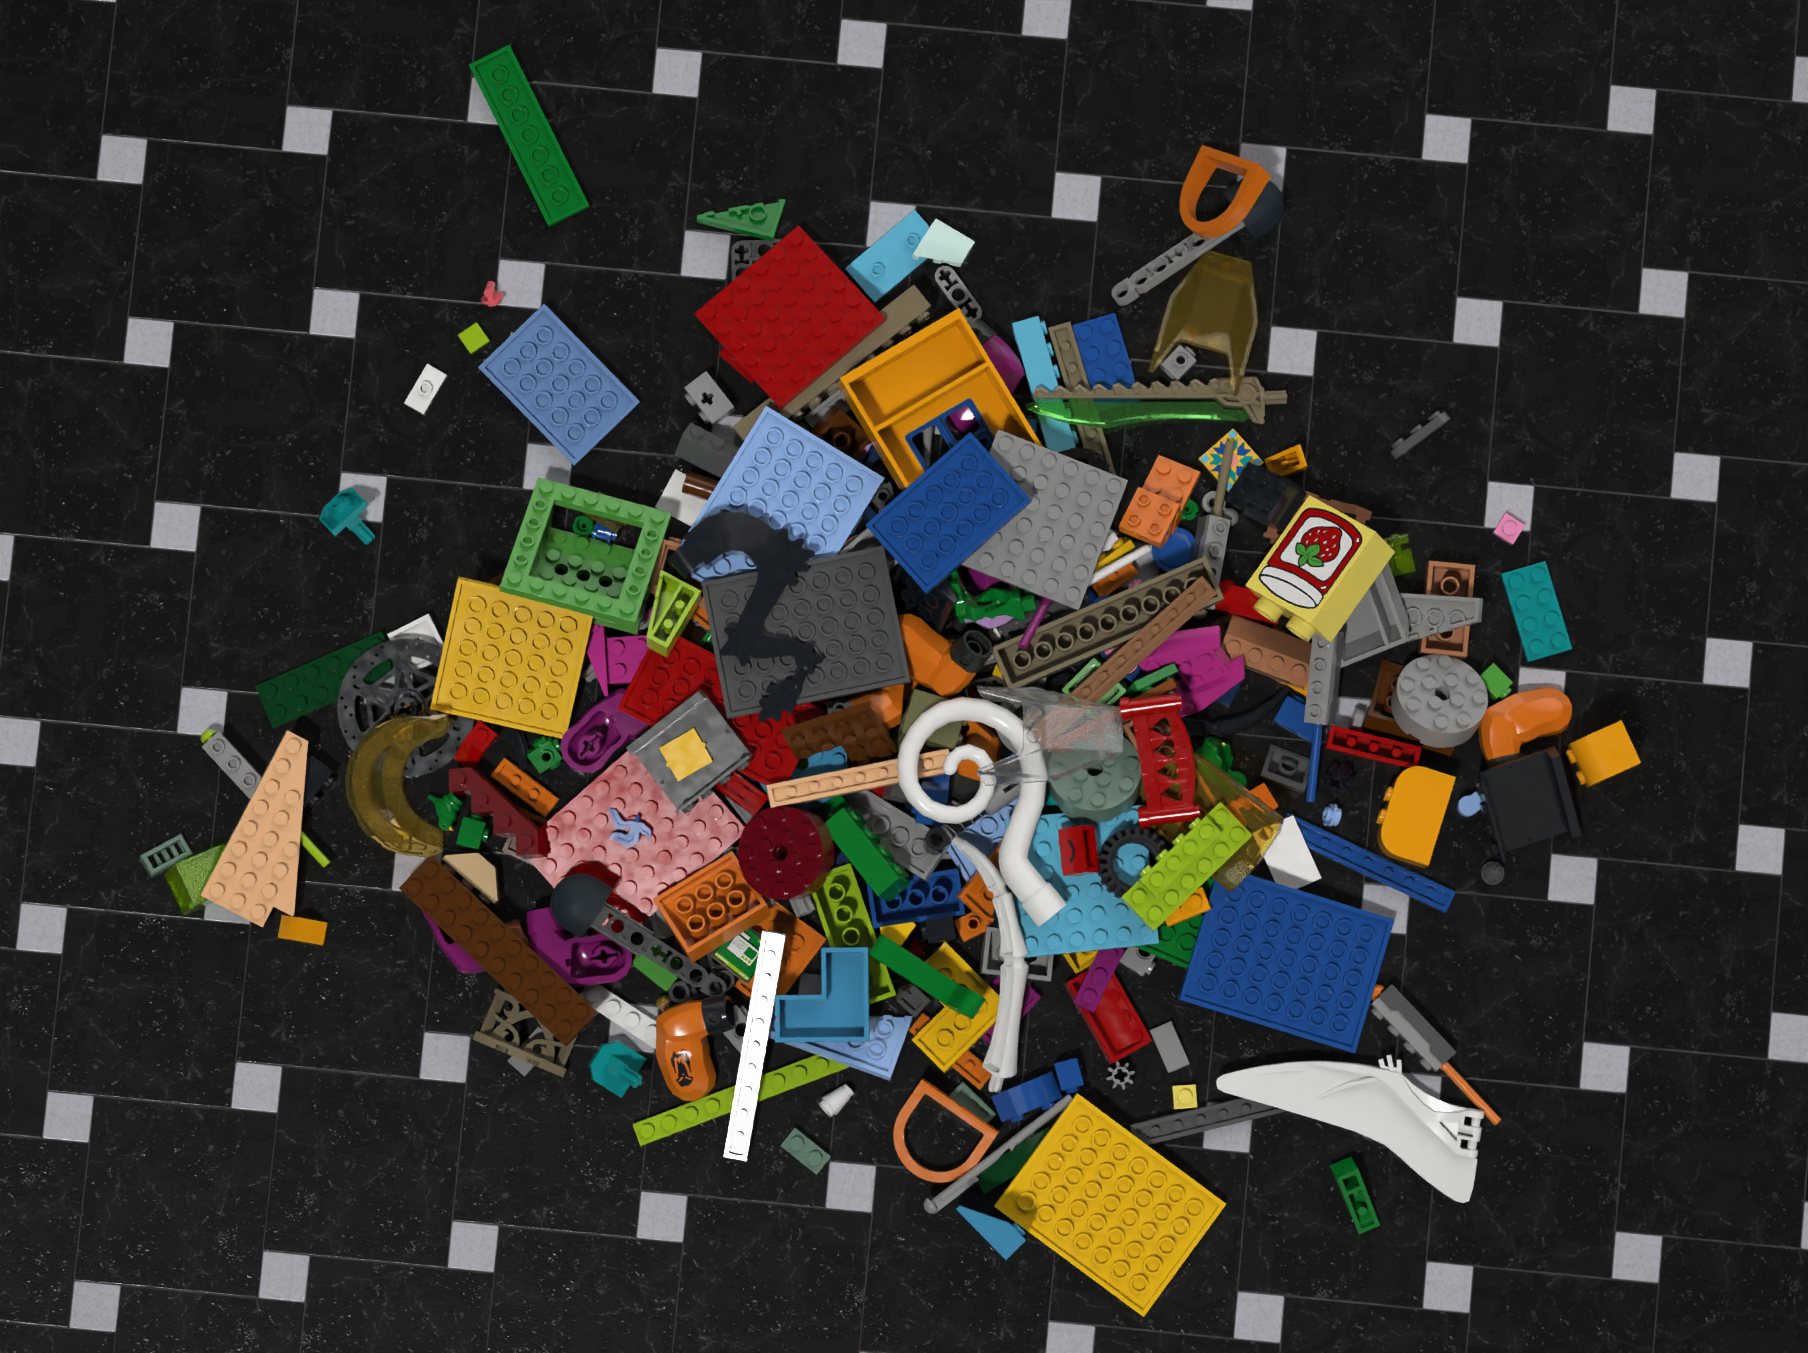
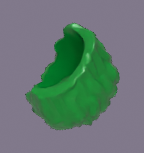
M1205 738L1202 746L1196 750L1194 760L1203 776L1208 780L1224 781L1231 774L1230 769L1233 756L1231 755L1230 744L1217 738Z

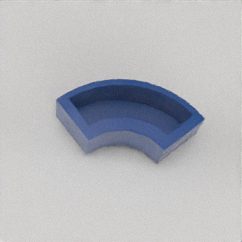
M943 774L918 779L923 791L933 801L947 805L950 775ZM911 805V813H914L915 823L943 826V823L923 816Z
M1050 1072L991 1097L1001 1122L1011 1119L1012 1123L1024 1119V1113L1038 1107H1041L1042 1110L1051 1108L1055 1104L1054 1101L1062 1098L1053 1073Z

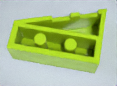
M660 570L654 606L651 613L647 633V647L668 657L701 602V590L663 570Z

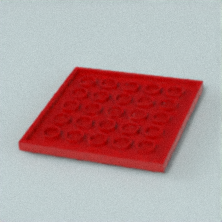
M799 225L694 313L696 318L780 410L886 321L885 317Z

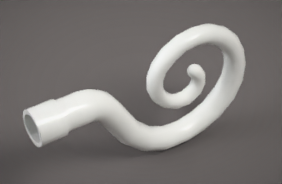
M958 697L939 702L920 714L909 727L900 744L897 760L899 786L908 802L923 816L940 823L952 824L972 820L986 809L994 794L996 784L995 767L986 751L967 744L956 747L945 758L943 771L947 775L955 774L959 763L967 759L974 761L980 769L981 781L976 795L969 802L960 806H948L935 802L923 791L918 781L917 771L920 751L926 740L937 729L948 723L963 720L981 722L996 729L1008 738L1018 752L1022 775L1019 798L999 848V867L1006 884L1021 901L1022 908L1035 924L1040 927L1067 905L1050 882L1047 884L1028 859L1031 841L1045 802L1047 768L1042 747L1029 728L1025 726L1024 721L1008 709L993 702L968 697Z

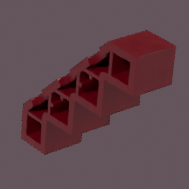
M471 767L449 769V792L458 796L471 795V813L480 817L493 816L495 835L502 838L516 837L517 856L524 859L548 857L547 834L531 821L520 808L514 805L487 777Z

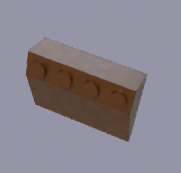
M1382 659L1362 729L1451 756L1454 747L1438 748L1420 743L1421 740L1410 733L1407 735L1399 727L1392 714L1391 696L1400 673L1405 666Z

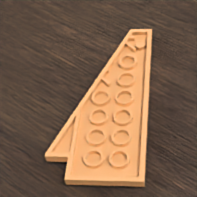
M286 730L200 894V896L261 927L264 926L273 907L292 917L295 911L308 741Z

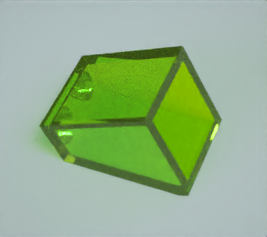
M225 844L176 863L164 874L183 916L213 903L200 896L221 856Z

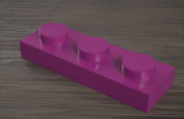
M1122 948L1098 950L1072 1002L1094 1013L1125 950Z

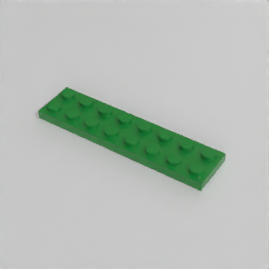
M510 45L469 64L548 227L590 208Z

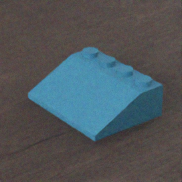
M962 1205L956 1207V1210L1005 1260L1026 1241L1023 1237L1026 1233L1016 1222L1011 1225L1008 1221Z

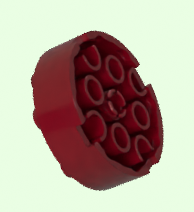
M791 806L767 808L756 814L747 823L741 834L738 845L740 870L751 888L767 898L797 900L808 897L822 887L827 880L826 877L830 867H833L834 843L830 831L816 814L804 808Z

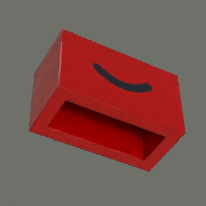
M1080 825L1059 829L1058 841L1063 876H1082L1098 873L1099 863L1095 827Z

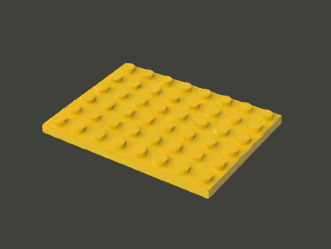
M1076 1093L994 1204V1207L1144 1317L1220 1214L1226 1203Z

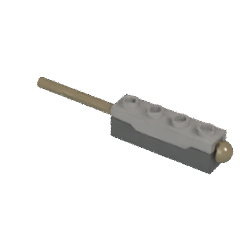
M1230 441L1225 442L1212 515L1198 518L1191 562L1206 556L1218 586L1231 522L1229 519L1222 518V508L1234 449V442ZM1215 605L1195 613L1192 617L1195 619L1204 618L1209 610L1215 609Z

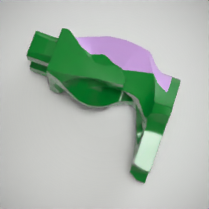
M958 569L949 575V584L957 599L955 604L956 615L961 624L976 623L983 629L1003 625L1013 618L1025 620L1026 612L1037 610L1036 594L1010 585L1007 589L989 588L982 594L974 596L965 589Z

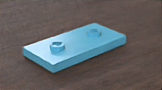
M913 210L848 265L845 270L874 304L877 303L929 259L919 257V260H915L912 258V255L930 227Z

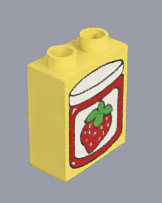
M1309 495L1249 579L1246 586L1259 598L1253 608L1262 616L1276 623L1280 616L1284 615L1290 619L1286 627L1304 641L1309 642L1312 636L1316 634L1331 643L1395 551L1376 531Z

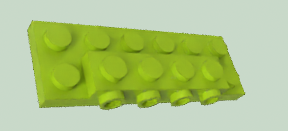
M1221 802L1204 818L1200 819L1197 817L1188 826L1191 830L1186 835L1183 833L1179 834L1172 841L1174 846L1169 851L1164 849L1155 857L1158 862L1153 867L1148 864L1139 873L1141 878L1120 897L1152 932L1253 836Z

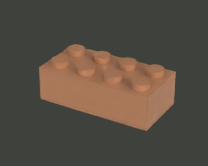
M1428 561L1426 564L1424 595L1472 598L1475 565ZM1470 625L1419 639L1418 655L1437 654L1465 659L1467 657Z

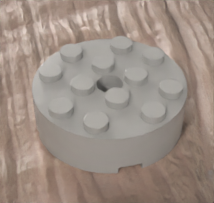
M1425 655L1411 661L1400 673L1391 696L1392 714L1399 727L1407 735L1410 733L1421 740L1420 743L1438 748L1454 747L1469 740L1479 728L1488 705L1487 689L1479 674L1465 662L1448 655Z

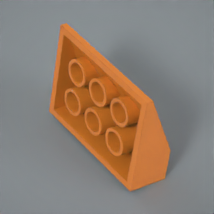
M733 851L653 899L691 963H694L771 915L768 905L761 894L752 889L743 877L739 861Z

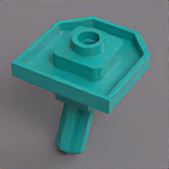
M353 488L340 491L323 507L319 520L334 536L347 527L365 545L375 538L374 533L358 516L369 504Z
M618 1040L601 1044L589 1063L592 1080L622 1098L630 1085L634 1088L642 1085V1076L638 1072L646 1058Z

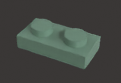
M796 1128L792 1130L781 1144V1147L816 1175L831 1158L829 1154Z

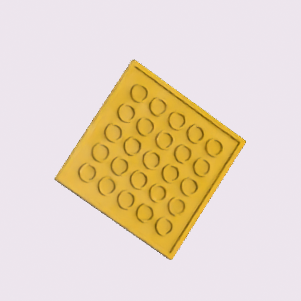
M458 577L430 709L562 739L569 727L593 616L499 591V585Z

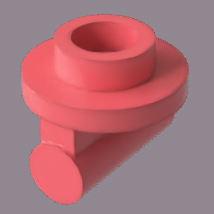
M487 282L484 290L485 296L481 298L482 304H487L489 307L500 304V300L504 298L502 292L495 291V282Z

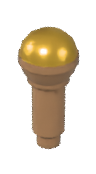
M667 995L660 996L656 1001L657 1008L663 1012L671 1008V998Z

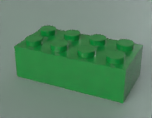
M845 808L840 809L825 822L832 839L876 895L890 902L911 884L907 879L909 874L901 865L898 866L893 862L895 859L894 855L888 848L884 849L879 844L881 839L873 830L870 831L865 826L867 822L860 813H856L854 810L849 811Z

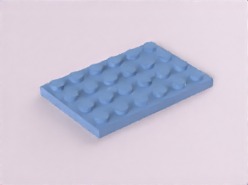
M545 304L478 367L574 466L640 404V401Z

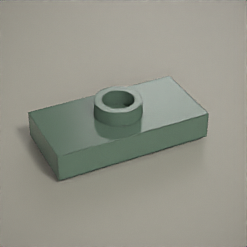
M964 1082L949 1095L987 1123L996 1115Z

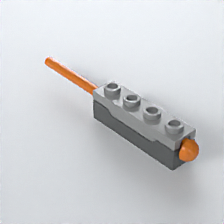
M1392 984L1383 992L1381 991L1384 988L1382 985H1375L1371 998L1372 1002L1370 1003L1373 1007L1371 1012L1379 1020L1385 1019L1389 1024L1387 1029L1395 1037L1400 1035L1404 1039V1047L1411 1054L1416 1052L1422 1058L1419 1062L1427 1071L1430 1069L1434 1072L1438 1069L1443 1070L1480 1110L1485 1111L1484 1115L1495 1126L1501 1118L1447 1062L1456 1051Z

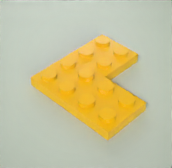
M945 942L925 963L957 984L976 992L986 1000L974 1019L961 1015L940 1002L944 1008L912 1039L944 1073L995 1024L999 1004V995Z

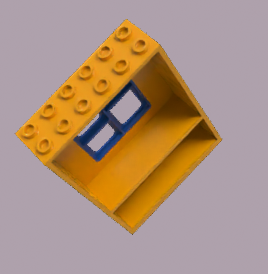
M959 308L840 377L837 383L838 388L901 492L929 469L912 442V438L930 426H936L951 449L959 441L953 437L945 423V418L963 407H969L980 425L979 430L973 433L978 441L987 438L992 445L996 432L999 429L1042 446Z

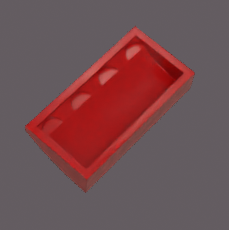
M1087 971L1064 984L1072 999H1074ZM1114 973L1094 1013L1075 1004L1109 1065L1152 1041Z

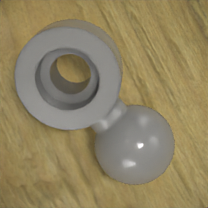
M1216 491L1208 492L1202 498V508L1209 514L1213 512V507L1209 505V500L1215 499ZM1224 501L1222 518L1231 520L1230 526H1233L1239 520V513L1234 508H1226Z

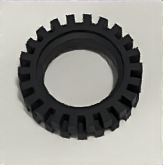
M1140 827L1126 828L1116 832L1102 845V849L1098 854V876H1101L1102 885L1105 884L1106 890L1109 893L1115 894L1114 897L1119 899L1133 886L1121 881L1114 871L1113 860L1117 850L1125 844H1140L1150 851L1156 864L1158 861L1155 857L1166 849L1164 847L1165 842L1159 840L1157 834H1151L1147 829L1141 830Z

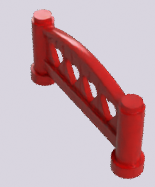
M1170 694L1130 699V697L1120 698L1122 720H1133L1147 806L1138 807L1141 830L1151 829L1153 825L1193 821L1197 817L1201 818L1200 805L1193 803L1196 779L1193 748L1185 724L1178 712L1179 709H1183L1182 695ZM1162 718H1168L1170 720L1168 727L1171 728L1172 733L1165 735L1151 729V727ZM1170 739L1174 742L1172 749L1176 754L1169 757L1154 749L1165 740ZM1174 761L1178 765L1176 771L1179 773V776L1171 778L1158 771L1169 762ZM1178 783L1181 785L1179 792L1183 797L1180 800H1175L1162 794V792L1172 784Z

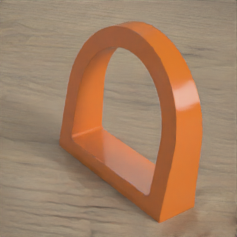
M1202 145L1186 177L1180 195L1179 207L1184 224L1195 235L1202 238H1215L1229 232L1247 216L1271 176L1258 163ZM1216 168L1244 176L1232 203L1220 216L1207 222L1197 221L1196 205L1198 198Z
M923 1078L897 1116L893 1139L901 1162L910 1172L930 1182L944 1183L959 1179L976 1166L1000 1131ZM925 1094L984 1135L966 1162L955 1169L948 1171L930 1170L920 1165L908 1151L905 1141L906 1125L909 1117Z

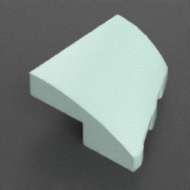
M935 219L913 253L912 258L915 260H919V257L933 259V263H948L951 266L961 267L971 252L975 241Z

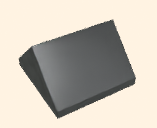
M1271 744L1259 778L1302 794L1308 782L1310 758Z

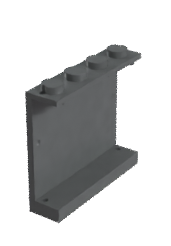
M703 690L695 693L626 747L631 755L635 754L678 809L675 811L676 814L682 811L686 814L696 806L694 802L701 797L704 800L714 792L712 788L716 784L720 783L722 786L733 778L730 774L736 769L742 771L750 765L749 759L753 756ZM695 728L702 742L706 743L705 747L713 762L677 781L671 768L666 766L667 761L659 748Z

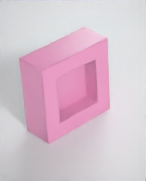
M1505 513L1493 534L1513 545L1525 525Z

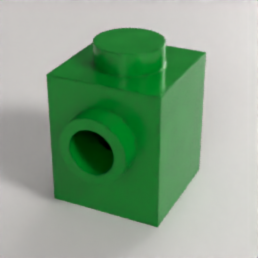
M470 814L469 818L463 817L456 844L481 851L482 843L487 842L490 834V829L487 828L488 824L483 822V817Z

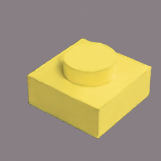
M1196 1084L1172 1086L1174 1109L1197 1108Z

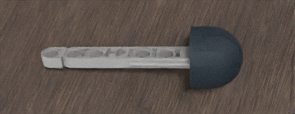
M1243 179L1223 191L1230 204L1236 196ZM1269 180L1250 212L1232 230L1215 238H1202L1193 233L1133 273L1129 279L1126 278L1112 289V297L1121 306L1131 303L1140 297L1139 294L1146 293L1244 226L1252 238L1257 241L1272 231L1279 224L1283 216L1284 200L1280 190ZM1204 239L1201 245L1195 246L1197 241ZM1166 265L1164 270L1157 272L1160 266ZM1147 278L1143 284L1138 285L1140 279ZM1128 291L1125 296L1118 297L1121 292Z

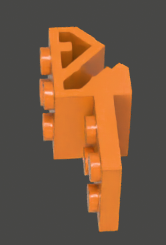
M1158 455L1143 487L1137 488L1119 524V531L1162 548L1168 542L1169 536L1175 532L1182 518L1181 514L1201 476L1200 471Z

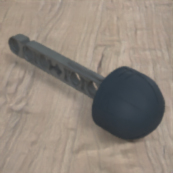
M573 874L563 878L554 888L551 896L553 916L562 927L581 939L588 928L592 927L636 956L640 957L642 954L692 987H700L699 991L708 997H721L725 994L726 984L722 979L713 973L708 975L705 968L695 962L691 963L689 958L654 937L653 931L607 903L606 900L613 887L588 874ZM610 913L613 915V917H611L608 920L607 925L605 927L602 925V923H604L607 920L608 915ZM618 919L623 922L624 928L622 932L615 933L612 931L611 923L613 920ZM634 932H639L643 935V943L641 945L632 944L630 937ZM660 945V951L664 954H667L668 950L672 952L667 957L665 964L661 962L664 959L662 956H652L653 951L650 950L652 946L657 947ZM673 957L682 959L683 966L681 969L673 970L670 967V960ZM694 969H698L702 973V980L698 983L692 982L689 977L690 972ZM716 981L721 984L722 991L720 994L713 995L710 993L709 986L712 982Z

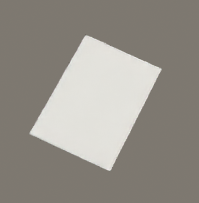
M675 469L655 508L671 512L672 517L692 526L707 501L683 494L682 487L686 474Z
M1293 815L1253 832L1275 883L1298 889L1321 879Z

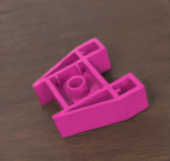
M592 623L586 651L604 696L607 697L610 695L611 685L630 684L648 650L647 635L607 638L606 626Z
M1219 625L1175 631L1139 664L1147 675L1173 663L1178 670L1177 673L1182 678L1178 682H1180L1184 690L1178 693V695H1182L1183 709L1178 711L1181 718L1203 710L1245 678L1244 657L1241 656L1231 660L1221 648Z

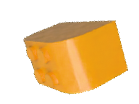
M1622 720L1568 745L1569 750L1566 751L1570 763H1576L1579 771L1576 772V776L1580 784H1585L1587 788L1634 768L1641 763Z
M1414 766L1404 770L1395 778L1392 786L1386 788L1383 797L1386 805L1384 809L1382 808L1379 811L1376 823L1379 824L1377 842L1380 849L1387 856L1422 868L1429 866L1456 777L1426 767Z

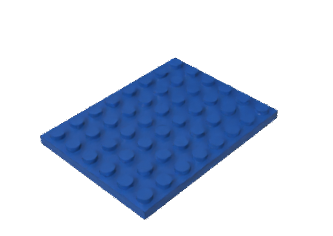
M1221 866L1215 873L1208 897L1212 910L1203 913L1178 1000L1355 1053L1394 919Z

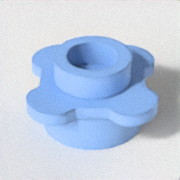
M1329 804L1322 814L1323 825L1337 826L1341 819V808H1337L1336 804Z

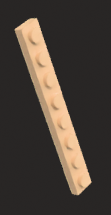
M949 748L919 754L918 779L945 774L943 763L949 754ZM898 759L766 785L770 807L790 806L899 784Z

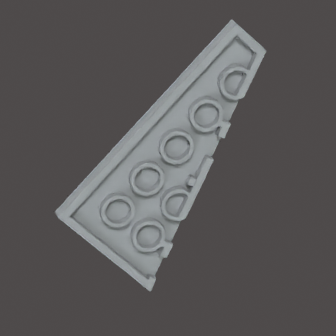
M1399 593L1409 619L1408 642L1481 622L1482 598Z

